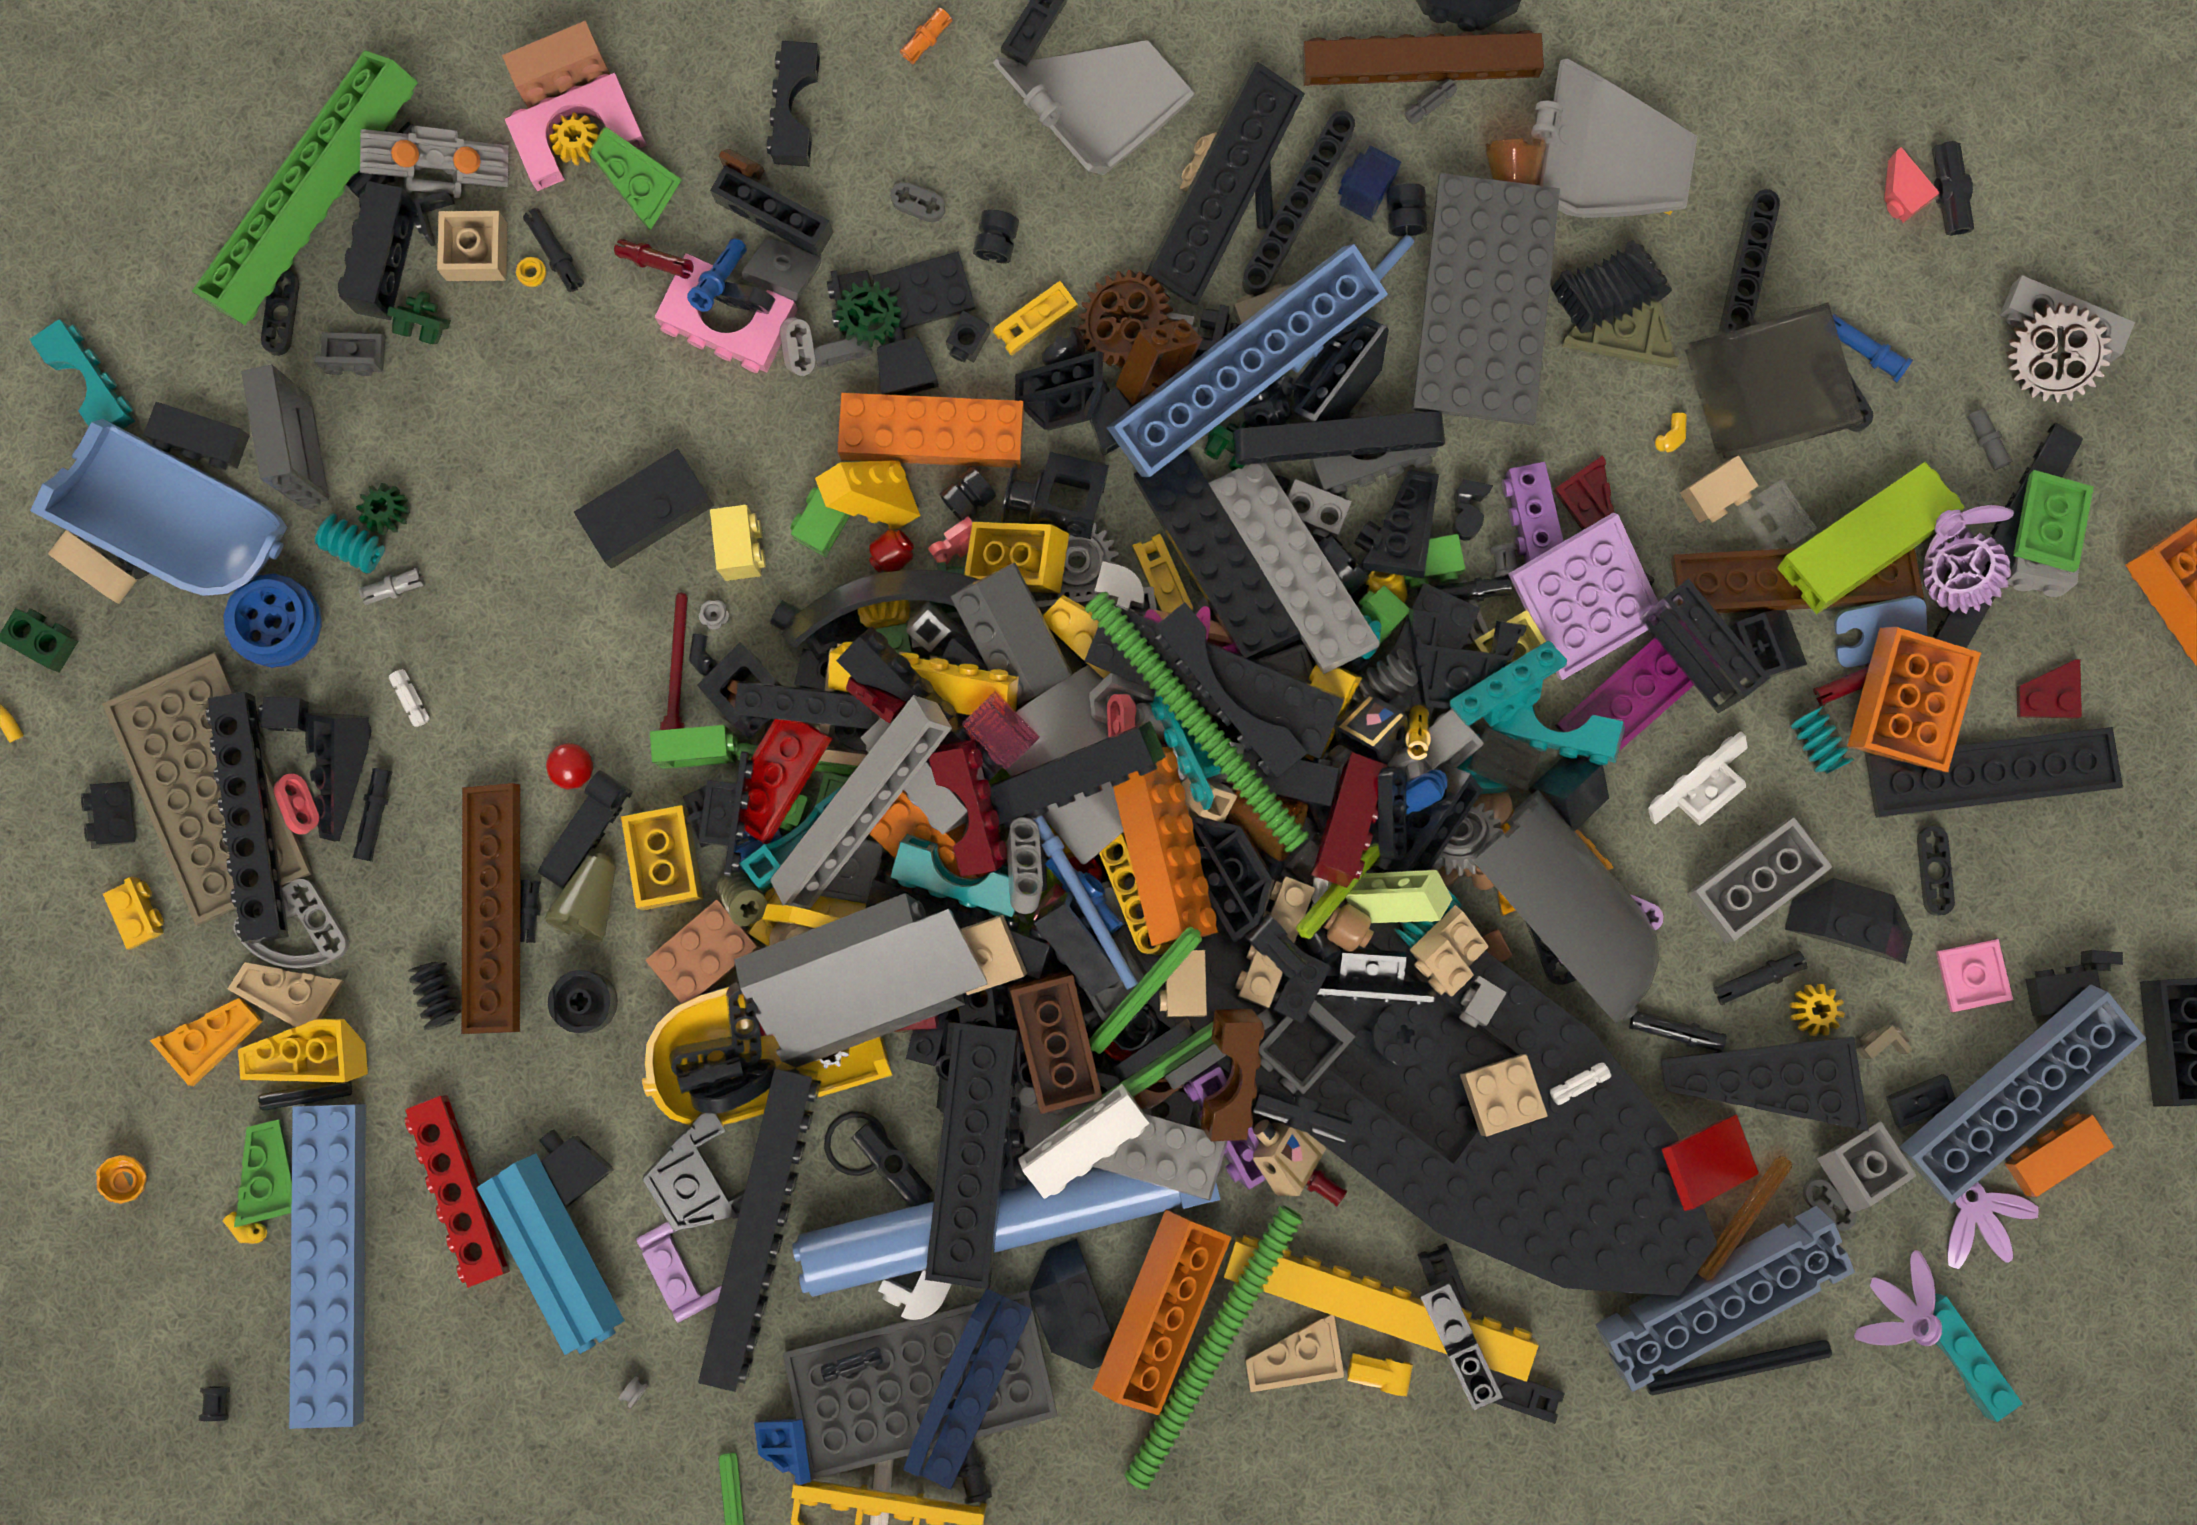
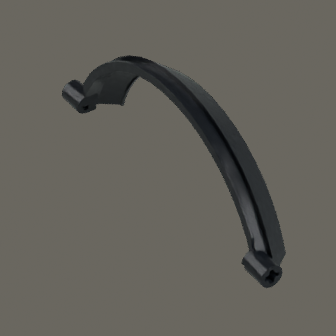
M912 569L884 572L860 578L835 588L813 601L803 610L782 600L775 609L770 624L782 630L781 635L791 646L797 648L806 638L825 624L861 607L897 600H926L955 606L950 596L980 579L941 570ZM1050 629L1072 674L1084 668L1085 665L1079 655Z

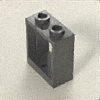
M1314 1000L1308 1014L1338 1042L1302 1082L1267 1051L1293 1019L1285 1016L1259 1044L1260 1065L1268 1072H1271L1274 1068L1283 1077L1279 1082L1292 1094L1297 1090L1304 1094L1355 1038L1348 1029L1316 1000Z

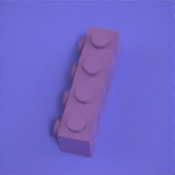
M1545 462L1511 468L1505 475L1506 479H1502L1503 493L1505 497L1510 496L1512 508H1509V519L1511 525H1517L1519 537L1515 538V543L1518 546L1517 552L1519 555H1524L1525 564L1564 542Z
M1216 1063L1187 1081V1084L1183 1086L1189 1099L1192 1102L1197 1101L1201 1109L1197 1113L1200 1120L1202 1118L1204 1098L1216 1093L1227 1082L1222 1069ZM1252 1127L1248 1129L1247 1140L1228 1141L1224 1153L1229 1162L1225 1166L1229 1176L1234 1182L1239 1181L1248 1190L1266 1180L1253 1160V1154L1260 1142L1253 1133Z

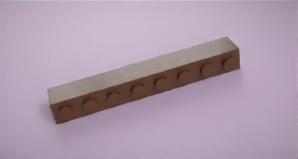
M1522 30L1516 34H1504L1500 31H1493L1486 35H1474L1471 32H1463L1457 36H1444L1441 33H1434L1427 37H1415L1411 34H1404L1398 38H1385L1381 35H1375L1368 39H1356L1355 37L1346 36L1339 40H1326L1322 37H1316L1309 41H1304L1302 49L1304 86L1444 81L1447 78H1450L1452 81L1539 78L1544 68L1542 33H1533L1530 30Z

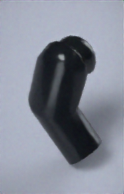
M693 634L689 661L701 675L707 676L718 663L706 652L708 636Z

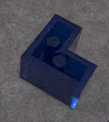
M1371 145L1365 154L1360 152L1352 168H1347L1341 180L1342 185L1338 191V194L1341 195L1339 205L1371 221L1385 197L1386 191L1390 188L1399 172L1401 161Z

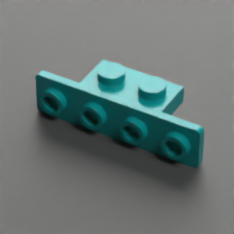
M1546 641L1450 700V707L1465 725H1471L1482 717L1490 726L1500 721L1505 722L1517 710L1525 705L1529 707L1539 700L1543 680L1565 667L1567 659L1551 641Z
M1154 695L1153 703H1151L1152 713L1157 721L1161 720L1164 726L1166 743L1170 748L1174 747L1177 753V764L1180 772L1183 775L1187 774L1190 780L1192 797L1196 802L1200 801L1204 810L1210 809L1214 795L1206 779L1221 774V768L1219 765L1217 767L1214 766V759L1207 757L1209 753L1206 750L1202 751L1200 749L1202 746L1200 743L1196 744L1194 742V735L1189 736L1187 733L1189 729L1181 726L1183 722L1174 718V712H1169V705L1162 703L1163 698Z

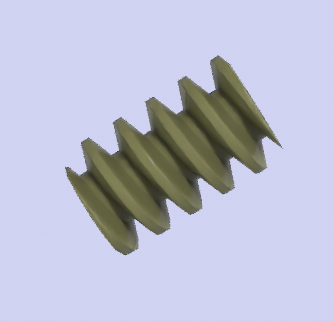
M733 872L732 878L723 876L718 880L716 885L717 896L736 925L740 927L748 926L763 917L767 900L746 872Z

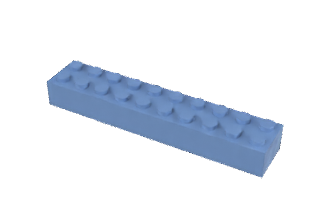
M1355 244L1344 246L1106 428L1141 477H1150L1378 303L1388 293Z
M366 1104L293 1106L289 1429L354 1427L364 1422Z

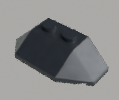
M1416 0L1423 14L1429 16L1433 22H1452L1458 24L1461 30L1472 32L1475 29L1481 31L1516 13L1521 0Z
M1363 317L1357 321V324L1342 329L1325 342L1322 351L1312 359L1294 383L1297 388L1296 391L1294 390L1293 412L1311 422L1331 421L1347 417L1382 371L1389 332L1388 327Z
M1096 351L1015 374V401H1023L1024 411L1044 430L1049 431L1091 420L1103 395V352Z
M1194 817L1192 819L1193 834L1196 846L1201 854L1200 863L1204 878L1208 883L1210 903L1233 942H1237L1260 924L1275 879L1243 826Z
M1832 878L1793 899L1785 930L1903 964H1906L1913 936L1894 895Z
M1076 1238L1047 1250L1029 1294L1051 1353L1087 1368L1095 1369L1102 1365L1113 1334Z

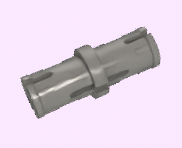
M414 568L411 571L396 576L391 574L384 576V580L359 587L361 599L365 597L363 603L366 606L388 597L392 599L398 598L400 593L424 586L422 576L419 577L421 572L418 568Z

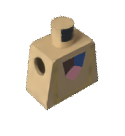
M1268 1120L1260 1121L1253 1130V1133L1261 1141L1253 1154L1255 1164L1277 1196H1300L1326 1148L1307 1132L1286 1126L1285 1122L1273 1123L1271 1125Z

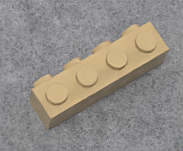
M1285 876L1282 883L1276 881L1269 898L1274 900L1270 912L1265 911L1264 916L1266 914L1272 916L1288 933L1287 937L1294 943L1298 934L1296 926L1305 916L1315 888ZM1251 945L1246 957L1251 960L1247 972L1241 970L1235 988L1240 990L1239 998L1264 1008H1269L1283 972L1267 956L1264 957Z

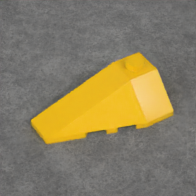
M315 1019L238 1049L240 1080L348 1082L368 1074L366 1043L345 1019Z

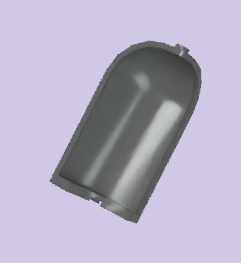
M1536 790L1514 809L1513 815L1507 821L1511 826L1506 833L1502 830L1498 831L1471 858L1601 1008L1616 1023L1622 1019L1625 1021L1637 1012L1638 1008L1636 1005L1642 1000L1652 985L1660 958L1657 933L1639 904L1542 793Z

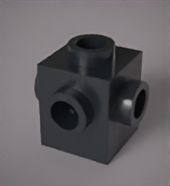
M1282 387L1271 390L1264 389L1244 407L1245 420L1250 427L1284 425L1292 415L1289 402L1285 397Z

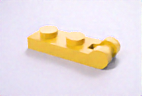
M1059 281L998 324L993 329V333L998 339H1002L1005 342V349L1012 356L1030 341L1077 309L1078 304L1061 281ZM1016 326L1022 331L1017 337L1011 332Z
M1161 534L1152 536V540L1146 543L1138 542L1133 544V551L1149 586L1154 588L1155 600L1160 611L1172 613L1184 602L1193 611V606ZM1157 551L1160 558L1149 561L1147 555Z

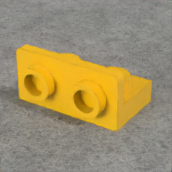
M128 877L124 879V884L103 893L124 945L128 950L164 934L161 925L164 924L163 917L158 909H153L149 900L152 897L150 887L144 880L141 881L140 878Z

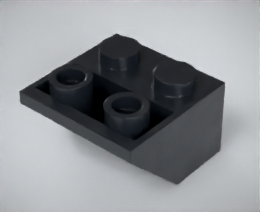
M1786 610L1764 612L1738 621L1729 627L1771 678L1807 665Z

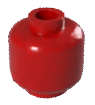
M889 529L869 545L871 554L869 562L879 573L883 570L885 572L899 571L912 561L914 545L901 530L896 532Z

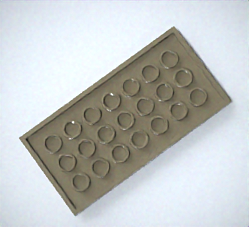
M212 653L102 703L193 921L198 926L237 909L231 900V890L234 889L233 878L227 870V859L230 858L229 849L225 845L222 836L223 828H226L225 820L218 807L221 791L214 778V769L217 767L216 755H213L210 748V738L213 737L212 726L208 724L206 719V708L209 707L208 698L235 693L222 660L217 653ZM236 720L228 726L229 735L237 730ZM240 750L232 756L233 765L238 764L242 758ZM264 760L281 885L284 887L296 879H303L312 875L313 872L296 833L292 832L284 821L273 791L275 784ZM244 780L239 782L236 787L237 795H241L246 789ZM248 810L240 817L242 826L246 825L250 820ZM249 841L245 846L246 856L251 855L254 851L253 841ZM256 871L249 876L251 887L256 885L259 879Z

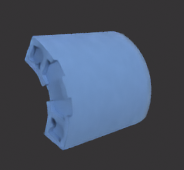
M104 419L91 422L81 443L72 454V458L76 459L75 463L69 470L62 467L54 477L42 484L30 510L180 589L202 596L228 594L250 582L261 571L269 558L275 560L279 556L284 546L280 541L287 529L282 518L266 505Z

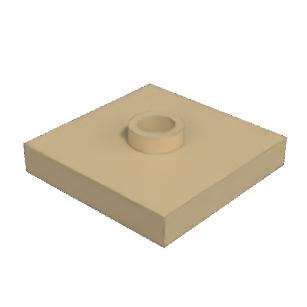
M1004 915L961 929L988 983L985 986L966 992L967 995L1024 977L1027 974Z

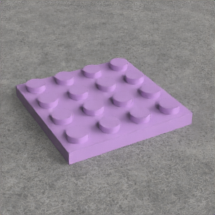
M1611 513L1509 573V577L1525 610L1529 612L1545 640L1551 641L1567 659V665L1555 672L1561 680L1566 679L1646 632L1648 628L1639 618L1658 603L1621 519L1616 513ZM1654 615L1648 619L1653 626L1659 623Z

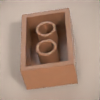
M586 21L502 55L514 85L528 109L538 105L545 98H555L565 94L571 87L589 84L596 77L603 74L610 75Z
M717 899L645 961L678 1001L683 1004L697 996L711 992L736 970L734 959L760 950L761 947L747 933L743 926L740 927L732 921L722 902Z

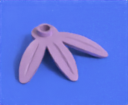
M1987 505L1972 508L1963 513L1960 510H1947L1943 512L1936 520L1935 532L1937 534L1927 550L1924 569L1929 567L1926 558L1935 557V549L1941 550L1944 541L1947 542L1949 539L1950 542H1953V538L1956 535L1960 539H1964L1967 532L1972 534L1965 526L1966 524L2008 520L2013 516L2014 511L2002 506Z
M1977 1182L1969 1189L1975 1193V1200L1973 1202L1967 1200L1966 1192L1955 1201L1960 1211L1951 1230L1947 1254L1948 1265L1957 1269L1963 1265L1971 1250L1975 1223H1977L1982 1236L1990 1248L2006 1263L2012 1261L2013 1251L2009 1236L2001 1222L1992 1213L1993 1211L2019 1219L2038 1218V1206L2031 1201L2012 1194L1986 1193L1982 1185Z
M1913 1251L1910 1257L1912 1285L1916 1304L1902 1290L1885 1280L1873 1277L1870 1287L1883 1304L1904 1320V1323L1883 1322L1857 1328L1854 1335L1856 1340L1873 1345L1887 1346L1915 1339L1917 1343L1923 1346H1931L1940 1339L1942 1324L1933 1315L1935 1309L1934 1280L1931 1270L1920 1251Z

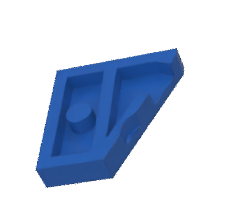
M785 1419L754 1422L758 1455L766 1461H771L775 1468L782 1473L789 1471L795 1475L794 1482L796 1484L802 1485L811 1482L803 1420Z

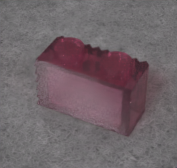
M996 691L962 722V726L966 728L968 736L972 740L980 742L985 747V750L989 751L990 758L996 764L1002 765L1004 769H1008L1040 738Z

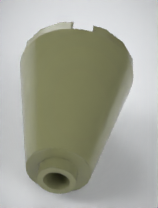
M595 853L594 856H587L547 911L545 919L549 925L569 935L570 932L584 935L582 939L587 941H603L606 934L616 866L611 863L612 858L601 853Z

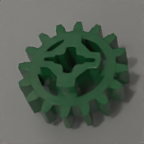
M864 280L861 288L852 283V292L843 290V300H837L836 308L839 311L835 312V320L841 321L838 325L839 331L847 330L846 339L848 341L856 337L857 346H860L863 340L868 341L869 347H873L874 340H878L882 345L885 344V335L892 338L895 333L893 327L899 328L900 319L897 317L901 316V308L895 307L898 303L897 296L889 298L890 288L887 287L881 291L877 281L873 287H869L867 280ZM878 301H881L886 308H882ZM867 311L872 312L869 317L864 316ZM850 319L855 320V322L858 325V328L855 325H853Z

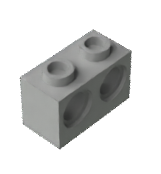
M1295 479L1288 495L1291 504L1301 501L1308 506L1307 512L1298 513L1307 529L1313 531V537L1322 540L1329 533L1336 538L1338 537L1351 501ZM1331 513L1335 516L1336 523L1327 525L1322 522L1320 515Z

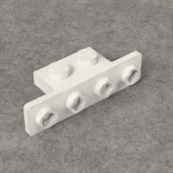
M1740 731L1734 737L1730 736L1725 739L1720 749L1711 756L1708 755L1702 758L1691 773L1678 778L1673 787L1664 795L1660 794L1655 797L1648 808L1651 821L1657 824L1679 806L1700 826L1746 788L1745 781L1728 766L1729 763L1748 748L1746 735Z

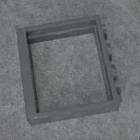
M272 364L242 370L241 374L260 479L297 505L302 506L303 509H315V506L321 505V502L329 501L311 397Z

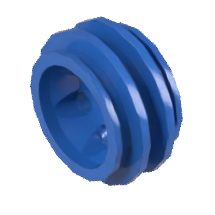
M277 574L255 576L250 582L237 588L228 599L223 615L225 635L232 648L245 659L270 668L290 666L306 657L317 643L322 628L321 608L313 594L292 578ZM275 596V602L268 605L266 599ZM290 602H293L295 607L293 612H289L287 609ZM256 609L258 612V616L255 619L251 620L252 615ZM277 618L282 620L279 628L273 627V623ZM260 631L261 639L255 642L252 634ZM275 640L281 641L280 643L273 645V642Z

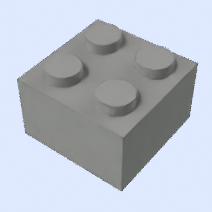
M1881 1121L1868 1126L1869 1132L1860 1130L1817 1158L1851 1213L1871 1207L1916 1177L1915 1172Z

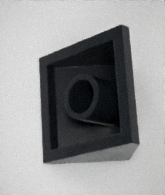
M1579 756L1577 758L1562 757L1528 789L1531 794L1539 790L1574 831L1609 799L1603 765L1592 763L1588 759Z

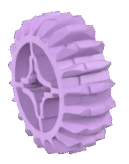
M1967 532L1964 539H1960L1956 535L1953 538V542L1948 543L1944 541L1941 550L1935 549V557L1926 558L1929 567L1923 569L1924 585L1929 590L1930 597L1937 601L1939 606L1942 608L1948 606L1949 610L1953 613L1960 607L1961 611L1967 614L1969 607L1972 606L1975 610L1980 611V604L1984 602L1991 606V597L2001 598L2002 592L2000 588L2008 587L2007 578L2011 576L2010 560L2005 555V550L2000 544L1997 545L1992 537L1986 539L1981 533L1973 538L1972 534ZM1988 561H1990L1991 564L1989 572L1986 575V577H1984L1982 573L1986 569L1985 565ZM1951 569L1952 572L1948 576L1949 580L1944 585V576L1947 570Z

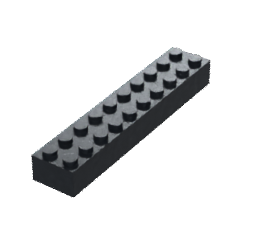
M783 1063L774 1070L698 1380L699 1384L736 1392L740 1383L745 1384L747 1377L750 1375L754 1358L748 1357L749 1352L753 1353L761 1332V1327L756 1326V1323L761 1321L762 1315L765 1314L769 1296H765L764 1291L765 1289L768 1290L770 1284H772L776 1265H772L771 1262L772 1258L776 1259L777 1253L780 1252L784 1237L783 1234H779V1229L784 1227L785 1222L787 1223L791 1204L786 1203L788 1195L791 1196L792 1192L795 1191L799 1173L794 1172L795 1164L799 1165L800 1161H802L806 1148V1142L801 1141L803 1133H807V1130L811 1127L814 1111H810L809 1107L810 1103L817 1099L821 1086V1081L816 1080L817 1071L800 1067L795 1068Z

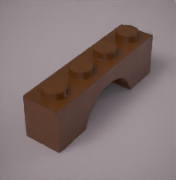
M1252 1009L1215 1010L1211 1040L1223 1054L1231 1057L1232 1069L1224 1086L1216 1093L1204 1098L1200 1127L1205 1131L1206 1136L1211 1142L1247 1140L1248 1129L1253 1124L1251 1106L1252 1099L1257 1094L1255 1075L1256 1069H1259L1261 1063L1259 1044L1260 1040L1264 1037V1024Z

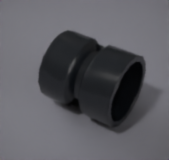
M1414 183L1390 187L1386 191L1387 208L1392 211L1388 214L1389 234L1392 236H1405L1406 225L1409 236L1425 233L1427 231V213L1422 210L1426 206L1425 187Z
M988 209L982 211L978 227L981 234L976 236L973 254L986 261L992 259L996 260V263L1001 264L1011 262L1014 243L1011 240L1016 238L1019 219L1010 213L1000 210Z
M972 466L958 477V484L951 483L939 493L946 506L951 511L955 510L953 513L960 521L968 516L971 519L977 514L978 506L985 507L996 497V493L988 482Z

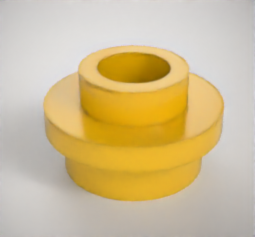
M524 258L516 267L518 280L527 287H536L546 278V267L538 258ZM530 268L537 270L536 275L533 277L526 275L527 270Z

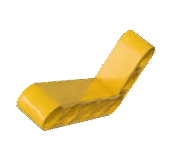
M1051 829L1055 837L1059 836L1054 829ZM1123 832L1099 854L1136 947L1145 954L1161 955L1169 949L1171 944L1157 945L1153 949L1150 948L1145 917L1139 919L1136 915V908L1141 903L1136 880L1131 889L1128 890L1125 887L1124 881L1126 876L1130 873L1134 875ZM1059 836L1065 847L1062 850L1067 859L1074 857L1073 852ZM1118 844H1121L1123 855L1119 860H1115L1113 850Z

